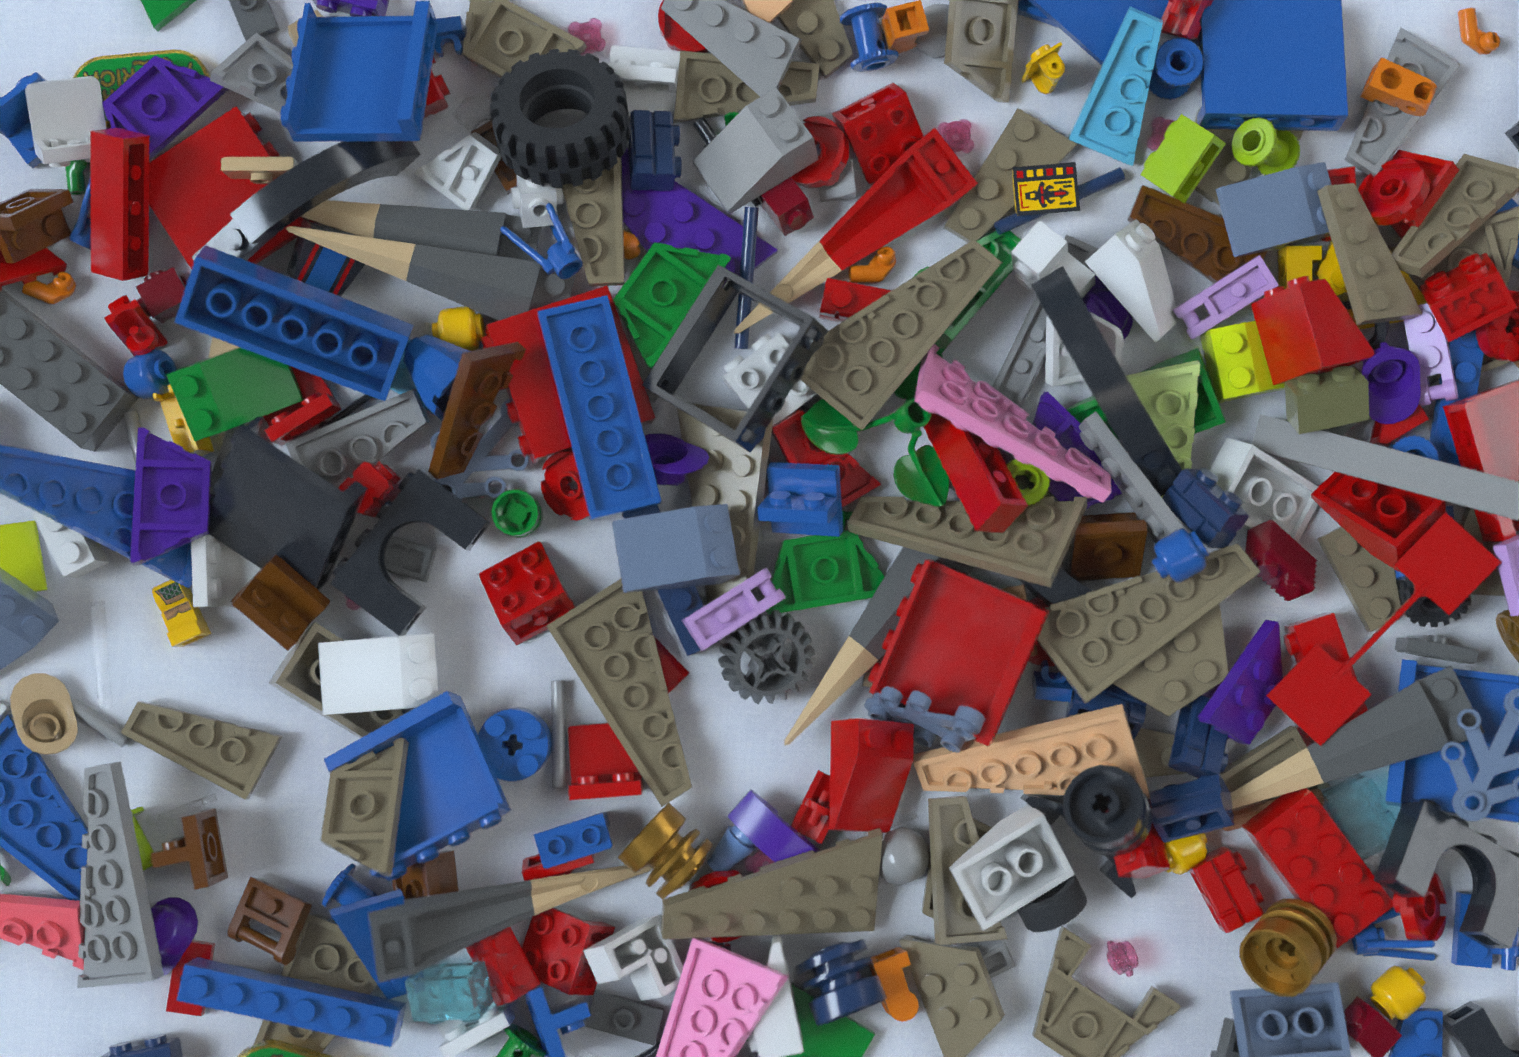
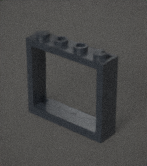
M718 265L642 386L751 453L754 447L762 441L766 428L775 414L783 408L785 398L794 384L802 378L805 367L811 357L821 348L828 330L809 314ZM740 293L801 328L742 421L734 430L678 396L675 392L734 298Z

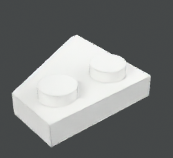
M475 132L439 154L426 165L419 167L415 174L462 209L474 210L502 154L499 153L496 146Z

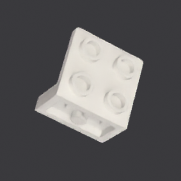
M206 535L192 541L193 607L233 606L231 602L233 597L261 568L211 535Z
M472 959L423 985L422 989L419 990L444 1038L443 1043L439 1047L443 1057H453L510 1026L515 1018L508 1003L496 1007L490 995V989L486 988Z

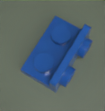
M607 812L534 834L543 867L547 869L610 849L613 844L607 827L610 825Z

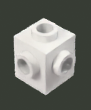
M516 175L517 187L511 188L513 209H519L523 228L553 225L546 209V204L551 203L557 214V205L563 204L562 188H553L549 183L540 186L532 183L530 177L525 180Z

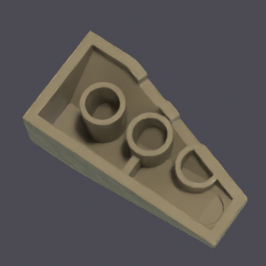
M316 622L312 623L288 652L269 681V684L359 738L404 715L400 709L323 715L318 643L344 640Z

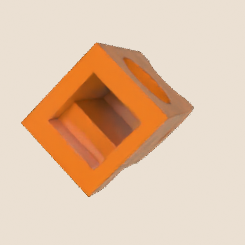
M921 0L886 9L881 21V29L885 35L887 50H895L898 54L909 51L917 46L916 39L918 36L928 34L929 27Z
M1381 57L1372 68L1360 97L1370 102L1376 99L1392 107H1398L1401 111L1413 116H1424L1435 95L1437 85L1432 80Z
M896 947L872 956L873 962L869 965L872 976H879L887 999L881 1002L885 1012L901 1022L914 1018L919 1007L918 999L909 991L902 968L911 965L907 951L901 947Z

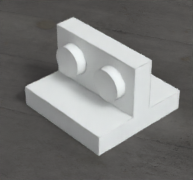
M611 45L610 63L607 64L614 69V73L623 82L629 116L633 110H649L650 112L671 111L673 113V124H675L674 111L680 51Z

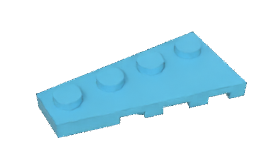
M1129 6L1070 132L1069 140L1133 166L1163 20Z

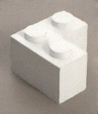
M1041 220L1035 224L1011 251L1012 267L1016 273L1014 278L1028 290L1032 288L1031 284L1062 266L1078 290L1081 298L1095 285V274L1068 253L1067 241Z
M36 511L32 513L63 577L79 578L109 563L101 544Z
M660 914L640 919L583 951L598 984L619 980L629 974L641 1001L663 997L678 987L684 967L672 940L662 939Z

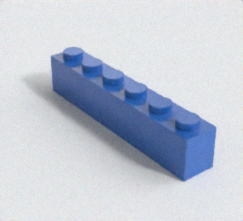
M199 957L185 964L176 1000L386 1047H392L399 1039L407 1005L405 1002L387 1000V998Z

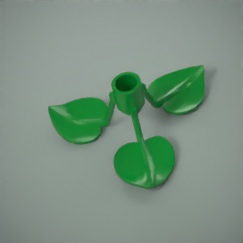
M921 360L894 392V395L906 400L904 405L899 407L895 413L870 421L863 430H860L824 399L816 402L801 417L802 427L810 441L819 449L834 455L847 454L857 447L858 435L856 431H864L894 422L900 432L912 435L907 448L909 455L900 457L894 466L893 476L897 488L910 500L935 507L945 505L949 491V477L942 467L934 447L924 445L915 451L916 442L922 435L920 428L926 425L931 418V413L924 410L915 401Z

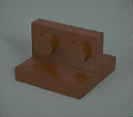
M28 189L0 202V249L6 263H16L71 235L61 210L74 203L69 189Z
M1135 512L1083 515L1069 546L1068 575L1076 581L1140 576L1148 531L1145 520H1137Z
M275 554L236 593L231 602L235 608L284 649L289 651L297 643L308 625L326 609L331 600Z
M216 808L181 817L184 836L161 843L162 849L150 854L153 868L189 861L194 890L210 887L228 878Z
M454 851L439 852L438 857L426 863L419 864L416 862L407 867L408 872L405 875L392 880L393 891L401 889L404 900L458 892Z

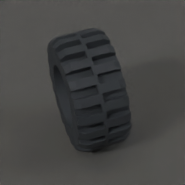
M551 49L549 53L543 55L537 52L529 55V60L525 62L520 60L511 67L512 72L506 71L498 81L499 86L494 88L491 95L490 117L499 153L502 154L505 164L509 168L514 169L516 175L525 180L530 177L532 183L540 186L549 183L553 188H563L564 184H573V187L583 185L584 180L590 178L594 181L601 177L604 169L609 171L618 163L617 157L621 158L624 155L631 134L626 91H624L621 78L614 73V69L604 61L599 63V58L589 53H586L584 56L580 54V51L568 49V52ZM575 109L587 113L582 120L567 127L546 128L534 124L539 118L555 110Z

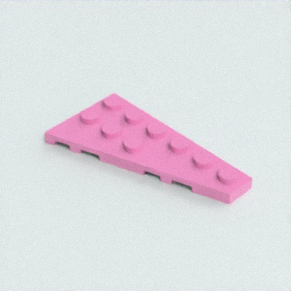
M935 344L921 359L915 401L924 410L933 414L938 413L949 419L957 428L964 431L969 430L982 437L988 445L995 448L1001 447L1012 453L1021 463L1036 466L1043 470L1051 479L1063 481L1071 485L1082 496L1086 498L1093 497L1104 503L1111 493L1110 473L1076 448L1066 450L1055 438L1056 433L1046 426L1042 431L1026 420L1030 415L987 382H974L964 371L966 367L960 362L954 360L950 364L936 354L939 347Z
M692 938L656 1057H735L789 975L701 938Z

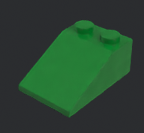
M241 347L189 364L167 374L194 441L224 432L250 422L257 416H265L304 400L291 366Z

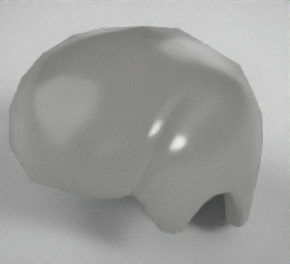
M933 4L924 9L929 32L926 35L918 36L916 43L917 48L932 58L945 56L949 5Z
M900 827L889 831L885 835L884 840H882L879 875L889 884L901 886L920 878L925 873L930 861V853L926 842L919 832Z

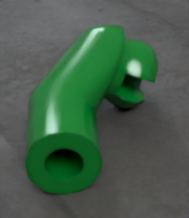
M85 159L71 161V165L65 167L67 189H69L71 195H83L86 192L84 170L91 163L86 162Z

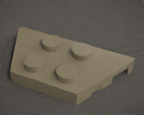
M470 0L469 12H466L465 26L467 27V35L464 38L463 56L466 60L499 78L506 71L511 73V67L520 60L525 62L529 60V55L537 52L543 55L549 53L551 49H559L560 52H568V49L580 51L581 54L587 48L584 41L508 0Z
M949 0L944 64L995 101L1001 103L1009 102L1019 0Z
M1519 206L1493 214L1425 276L1419 277L1407 274L1419 288L1425 284V280L1432 274L1439 271H1445L1446 273L1458 267V263L1465 257L1476 253L1479 255L1487 253L1499 271L1505 285H1508L1512 271V261L1518 245ZM1399 243L1388 246L1391 253Z
M1220 603L1113 684L1163 715L1170 716L1221 683L1229 672Z
M405 738L394 740V746L377 754L372 751L359 757L356 762L345 764L330 772L321 842L385 877H392L409 745Z
M903 936L899 943L901 948L907 951L911 963L909 969L943 1056L966 1057L1005 1016L979 948L967 945H938L935 943V940L927 942L916 940L914 936Z

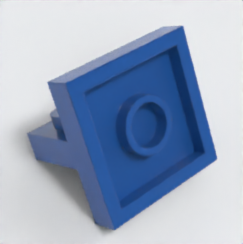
M771 462L767 466L769 494L758 507L759 521H771L772 533L840 537L843 532L839 465Z
M542 987L527 992L524 998L540 1044L546 1050L545 1057H566L557 1029L560 1028L561 1034L564 1035L585 1027L583 1019L591 1016L587 1002L551 1015Z

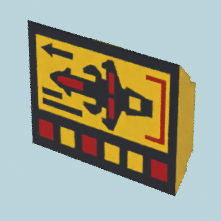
M1076 162L1013 167V194L1017 216L1080 211Z

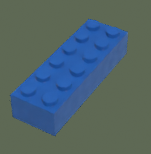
M207 245L203 247L195 258L174 322L382 401H386L414 326L408 322Z

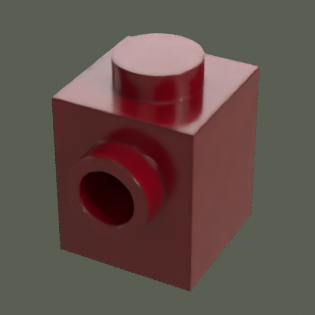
M792 177L759 196L764 210L784 236L803 228L807 222L814 219L808 198Z
M174 267L164 272L163 270H158L148 274L143 279L144 283L136 286L141 298L137 299V302L149 317L164 323L177 316L188 281L184 273Z
M1358 996L1343 1011L1348 1037L1371 1057H1384L1402 1036L1378 1011Z

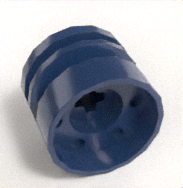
M864 939L831 945L811 954L808 959L795 966L798 977L810 973L815 975L814 978L801 984L802 989L820 988L822 993L809 1003L817 1027L844 1018L887 999L879 976L862 978L860 975V971L873 962L871 957L854 960L853 956L867 949Z

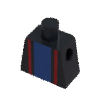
M305 218L300 226L302 228L332 232ZM297 236L287 273L293 279L341 297L365 264Z

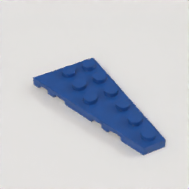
M0 445V494L130 559L135 470ZM191 542L141 564L187 588L192 586Z
M9 714L0 724V846L67 899L80 901L81 867L87 865V849L82 848V835L88 833V827L40 754L33 752L22 743L16 730L13 715Z

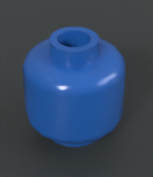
M153 349L147 354L135 355L127 361L123 371L124 381L129 391L136 397L153 399V393L163 395L169 392L167 386L170 385L167 374L177 370V366L166 352Z
M1180 528L1155 543L1154 551L1157 557L1151 561L1163 579L1170 576L1173 581L1182 583L1206 568L1205 558L1209 556V553L1194 530L1188 533L1187 530Z

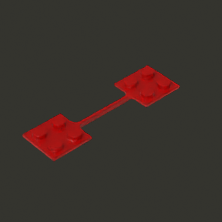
M1445 512L1394 564L1413 583L1414 592L1412 596L1348 661H1335L1316 644L1266 696L1321 746L1372 695L1352 676V665L1418 598H1430L1446 614L1450 615L1501 562Z

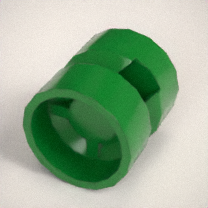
M518 489L508 490L500 494L494 501L492 520L496 527L507 535L517 538L529 537L541 527L543 509L539 501L527 492Z

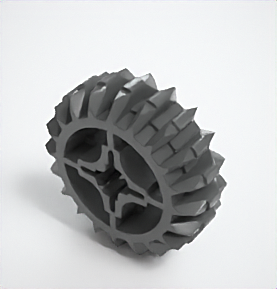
M774 609L769 617L767 612L764 611L758 615V618H753L737 628L735 633L731 632L725 636L729 643L719 644V650L724 655L718 658V663L721 668H724L721 675L725 681H729L728 685L733 692L739 691V695L745 700L751 696L754 703L757 704L761 702L764 696L768 703L773 704L775 695L778 694L782 699L787 700L786 691L790 688L795 692H799L796 682L798 680L808 681V676L803 670L813 669V662L809 657L815 655L813 647L809 645L812 642V638L807 632H804L805 627L800 621L794 622L795 619L789 613L782 617L780 611ZM765 635V637L755 640L757 637ZM787 638L791 640L792 644L789 661H786L782 655L786 648L784 643ZM744 651L751 658L746 675L741 672L740 665ZM769 653H772L774 658L769 657L768 659L764 657V660H761L759 655L764 656L765 654L769 656Z

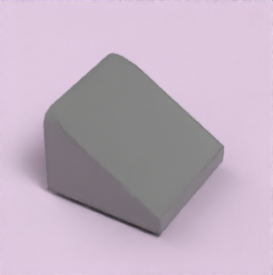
M852 159L847 161L844 170L834 185L819 187L820 202L855 199L856 186Z
M1004 940L965 943L967 946L979 948L990 978L1016 966Z

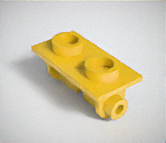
M1059 42L1053 47L1046 44L1030 55L1032 60L1025 66L1027 69L1021 79L1022 83L1031 79L1040 93H1052L1065 71V65L1058 55L1063 44Z

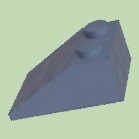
M1325 162L1298 166L1215 189L1234 257L1281 249L1286 246L1317 242L1330 236L1317 192L1324 186L1331 185Z
M727 504L694 506L612 522L624 593L722 584L740 574Z
M0 568L1 670L34 648L59 622L53 603L2 568Z
M1338 982L1310 984L1303 993L1293 997L1277 996L1262 988L1230 991L1240 1057H1351Z

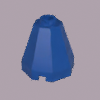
M427 334L415 337L407 344L403 361L425 406L438 419L443 421L462 353L470 351Z

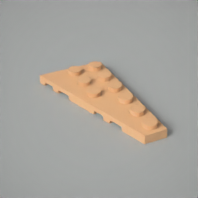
M1122 704L996 734L993 743L989 747L974 739L964 742L959 753L951 752L941 747L914 754L913 764L923 791L967 792L970 788L990 789V793H1004V789L1023 790L1024 794L1064 795L1072 779L1082 771L1098 765L1116 766L1129 773L1141 787L1146 797L1150 798L1149 788Z

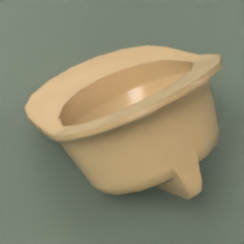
M33 673L23 677L14 686L10 696L12 715L22 743L33 752L44 755L57 754L66 750L75 741L78 727L70 695L65 685L56 677L46 673Z

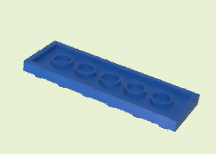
M608 295L537 311L590 521L661 504V497Z

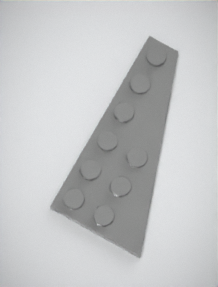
M119 761L84 768L83 811L88 816V833L82 835V848L87 849V865L81 867L80 922L85 927L84 943L79 944L78 957L84 959V971L82 975L78 976L77 988L153 981L164 977L122 764Z

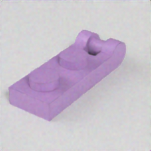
M1259 255L1174 308L1173 312L1178 319L1182 317L1188 327L1186 332L1192 340L1263 296L1265 291L1279 285ZM1203 304L1209 316L1200 321L1194 309Z
M1428 303L1418 305L1423 314L1413 319L1404 320L1409 350L1418 358L1420 365L1421 396L1419 404L1420 406L1430 405L1432 400L1445 398L1446 401L1458 399L1448 341ZM1441 374L1442 384L1430 386L1428 376Z
M767 567L682 620L701 651L786 598L781 589L776 590L769 579L772 575ZM758 586L765 597L757 602L750 591Z

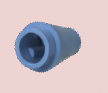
M736 825L728 826L707 863L715 872L729 871L755 851V844Z

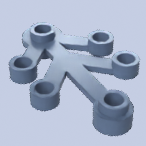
M509 399L501 406V417L479 442L465 472L438 480L435 479L443 486L449 485L452 488V493L461 500L467 497L478 496L498 498L500 494L507 491L506 482L496 476L490 477L485 483H465L473 472L513 469L520 472L527 469L530 464V458L527 456L524 457L525 462L522 466L515 467L513 465V457L517 454H522L519 449L513 450L509 455L487 456L512 426H519L518 422L512 424L508 416L505 404L510 402ZM436 432L431 437L433 449H435L439 432ZM494 481H499L502 484V490L498 494H492L490 491V485Z
M883 687L881 693L873 694L872 698H867L864 704L868 711V716L873 720L914 724V741L917 744L930 748L938 735L942 737L940 744L945 749L955 753L961 751L965 738L971 739L974 734H979L985 721V717L980 712L967 706H959L954 716L927 712L932 700L924 693L912 691L905 708L899 707L903 695L891 687ZM943 726L952 727L953 731L948 730Z
M1519 688L1511 690L1504 697L1503 707L1507 713L1489 750L1479 727L1481 723L1479 713L1473 709H1465L1457 715V724L1464 730L1479 767L1473 783L1462 761L1465 756L1464 748L1457 742L1446 743L1441 748V757L1449 764L1458 788L1453 795L1452 806L1455 813L1464 820H1482L1489 814L1492 804L1519 796L1517 789L1519 776L1513 780L1512 784L1487 790L1494 775L1519 768V752L1504 756L1519 725V710L1513 705L1514 699L1519 696ZM1465 713H1471L1475 716L1476 722L1474 726L1466 727L1463 725L1461 718ZM1449 746H1455L1459 749L1460 755L1458 759L1450 760L1446 757L1445 751ZM1468 796L1478 798L1479 806L1477 809L1469 810L1465 806V800Z

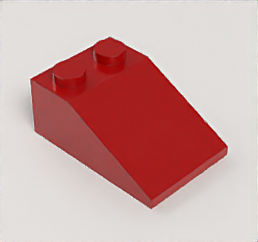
M1338 472L1330 475L1311 493V498L1364 549L1398 572L1399 570L1394 564L1446 512L1445 501Z
M863 718L831 721L829 830L869 832L880 828L882 833L890 831L914 760V724Z

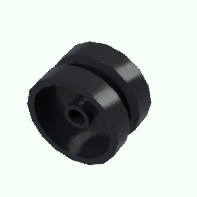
M1098 765L1085 769L1072 779L1064 794L1063 812L1066 823L1086 848L1099 855L1116 857L1130 853L1144 842L1151 830L1153 814L1148 798L1133 777L1116 766Z

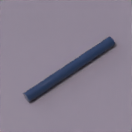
M1119 167L1078 185L1079 200L1124 181L1125 174L1123 170ZM1014 213L994 222L996 232L1001 235L1047 214L1017 216Z
M745 207L740 277L753 283L759 208ZM738 293L736 327L751 313L752 300ZM750 327L735 334L734 348L748 349Z

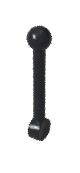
M366 394L331 420L321 422L318 429L344 419L369 399L375 400L377 398Z

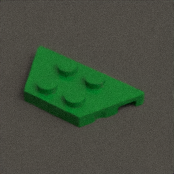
M654 242L614 297L613 303L647 367L651 370L716 267L720 265L725 268L731 260L730 256L699 252V250L691 248H675L672 245Z
M848 530L843 531L840 537L813 535L784 540L781 543L771 582L776 590L781 589L786 598L767 609L766 612L768 615H771L774 609L784 613L872 598L885 576L878 568L879 564L874 557L863 547V542L859 536Z

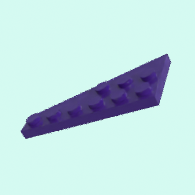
M626 149L622 156L623 223L639 239L640 245L646 253L656 242L672 245L675 248L697 249L699 252L726 254L731 257V260L725 269L740 276L743 226L676 181H674L673 188L670 191H653V189L632 190L630 188L629 150ZM758 236L756 239L754 270L778 253V249Z

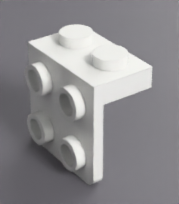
M93 76L28 84L25 93L35 154L43 164H49L50 167H66L71 165V161L81 159L91 163L90 131L106 129L101 88L98 79Z
M1090 312L1121 366V350L1124 345L1121 330ZM1046 316L1045 382L1054 387L1081 380L1084 381L1049 317Z
M780 332L773 338L767 333L752 345L755 352L743 359L741 355H738L723 367L727 373L722 377V380L729 389L732 388L748 410L789 346ZM799 380L785 398V404L781 411L773 417L772 425L785 419L817 393Z

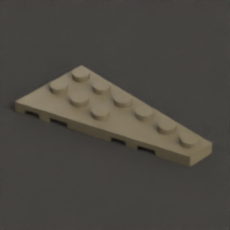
M973 239L830 329L824 337L821 348L813 354L806 365L800 380L860 430H863L1002 262Z
M691 403L736 430L747 413L744 410ZM677 408L682 440L702 448L709 455L708 463L703 468L687 473L692 507L727 504L740 573L722 584L705 585L707 604L754 575L760 529L758 507L763 502L773 419L766 428L762 441L750 453Z
M1238 543L1210 552L1209 556L1205 558L1206 568L1182 583L1173 581L1170 576L1163 579L1158 571L1086 593V595L1065 602L1062 601L1050 605V607L1045 608L1050 612L1037 642L1086 704L1260 573V570Z
M619 579L548 624L547 628L661 807L692 788L643 593L642 591L624 593L622 580Z
M880 828L867 832L868 836L853 841L847 838L836 842L835 847L819 852L811 850L760 867L759 872L741 877L740 874L727 878L728 882L711 888L702 886L663 899L661 914L662 939L874 931L883 834Z
M310 911L295 945V957L291 963L284 965L281 975L370 995L378 985L336 922ZM263 1020L250 1053L263 1048H278L305 1057H319L336 1035Z

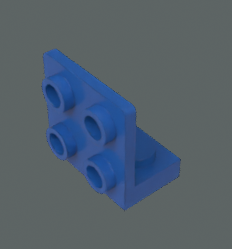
M38 72L21 78L14 89L0 97V133L8 138L24 161L32 168H35L42 161L35 154L25 89L28 84L47 81Z

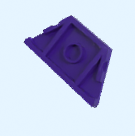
M153 56L102 104L106 118L110 121L111 128H120L150 135V161L229 89L210 81L209 77L201 75L195 70L184 66L180 67L171 61Z
M1044 392L1040 396L1032 425L1041 431L1045 426L1056 433L1055 438L1066 450L1076 448L1102 467L1095 451L1090 450L1080 437L1081 430L1079 425L1081 423L1049 392ZM1049 478L1050 487H1048L1047 493L1054 497L1056 501H1074V497H1084L1071 485ZM1112 478L1111 493L1104 502L1122 494ZM1093 497L1087 498L1086 509L1102 502Z
M138 427L130 563L136 566L208 535L210 518L211 461L195 453L192 454L184 450L183 447L152 434L150 430L144 427Z
M1265 619L1198 716L1199 721L1211 724L1215 727L1216 731L1228 735L1230 739L1238 743L1250 745L1257 733L1262 730L1265 721L1276 706L1266 695L1283 679L1280 626L1277 621Z

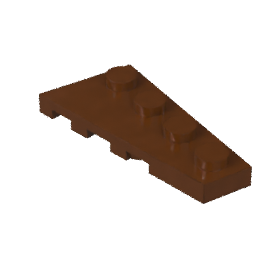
M1145 185L1140 187L1127 218L1129 222L1137 219L1140 224L1144 223L1150 227L1155 234L1156 242L1212 283L1219 281L1259 255L1264 261L1267 251L1234 257L1222 217L1186 202L1184 204L1174 197Z
M519 342L462 353L428 470L435 479L438 480L465 472L483 436L479 431L481 425L489 418H492L498 407L494 400L500 388H507L513 377L509 370L514 360H521L527 350Z

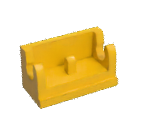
M171 385L167 386L169 392L163 395L153 393L154 401H158L161 404L173 443L199 456L214 452L210 437L194 441Z

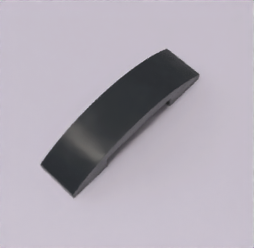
M1023 794L1020 797L1032 808L1042 812L1050 825L1060 816L1065 819L1063 805L1059 802L1036 794ZM1105 856L1108 860L1099 870L1132 899L1136 895L1132 877H1119L1114 857Z

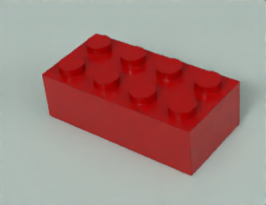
M1304 788L1281 795L1241 826L1294 898L1311 903L1325 914L1333 925L1337 938V948L1393 907V901L1379 883L1374 881L1375 876L1309 789Z

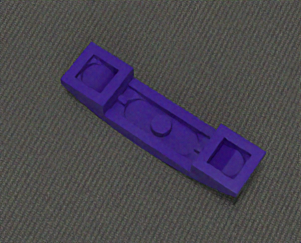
M752 789L747 792L728 814V818L774 862L811 850L815 852L821 851L778 816V811Z

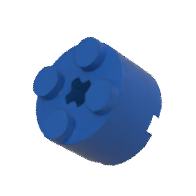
M516 707L495 713L485 721L478 733L496 777L504 781H520L532 776L546 764L552 752L551 731L548 725L537 713L526 708ZM514 735H517V741L523 743V748L513 753L512 747L507 746V741L512 739Z

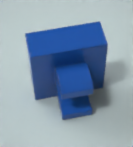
M461 16L438 18L434 48L437 55L444 57L443 46L449 42L454 44L456 54L461 55L463 52L461 41L466 37V27Z
M1043 660L1040 664V671H1033L1032 688L1035 699L1071 702L1072 686L1060 671L1058 673L1048 672V660Z

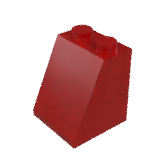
M1309 276L1295 278L1287 282L1288 288L1285 289L1284 286L1267 290L1264 292L1263 299L1251 304L1273 386L1284 384V381L1297 379L1298 376L1330 372L1336 367L1352 366L1375 355L1374 350L1326 279L1310 281Z

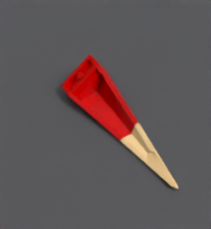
M933 128L897 158L770 293L790 303L825 282L827 278L835 276L948 208L978 183L937 129ZM758 304L735 328L734 334L742 332L773 312Z

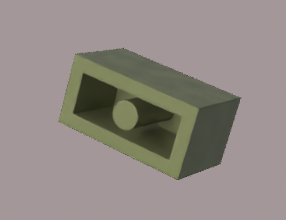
M1340 366L1330 372L1298 376L1297 379L1284 381L1286 419L1299 435L1369 420L1368 380L1355 366Z

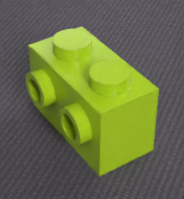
M1181 114L1177 121L1172 122L1167 128L1164 136L1165 139L1159 148L1148 156L1144 164V170L1140 175L1185 204L1226 143Z

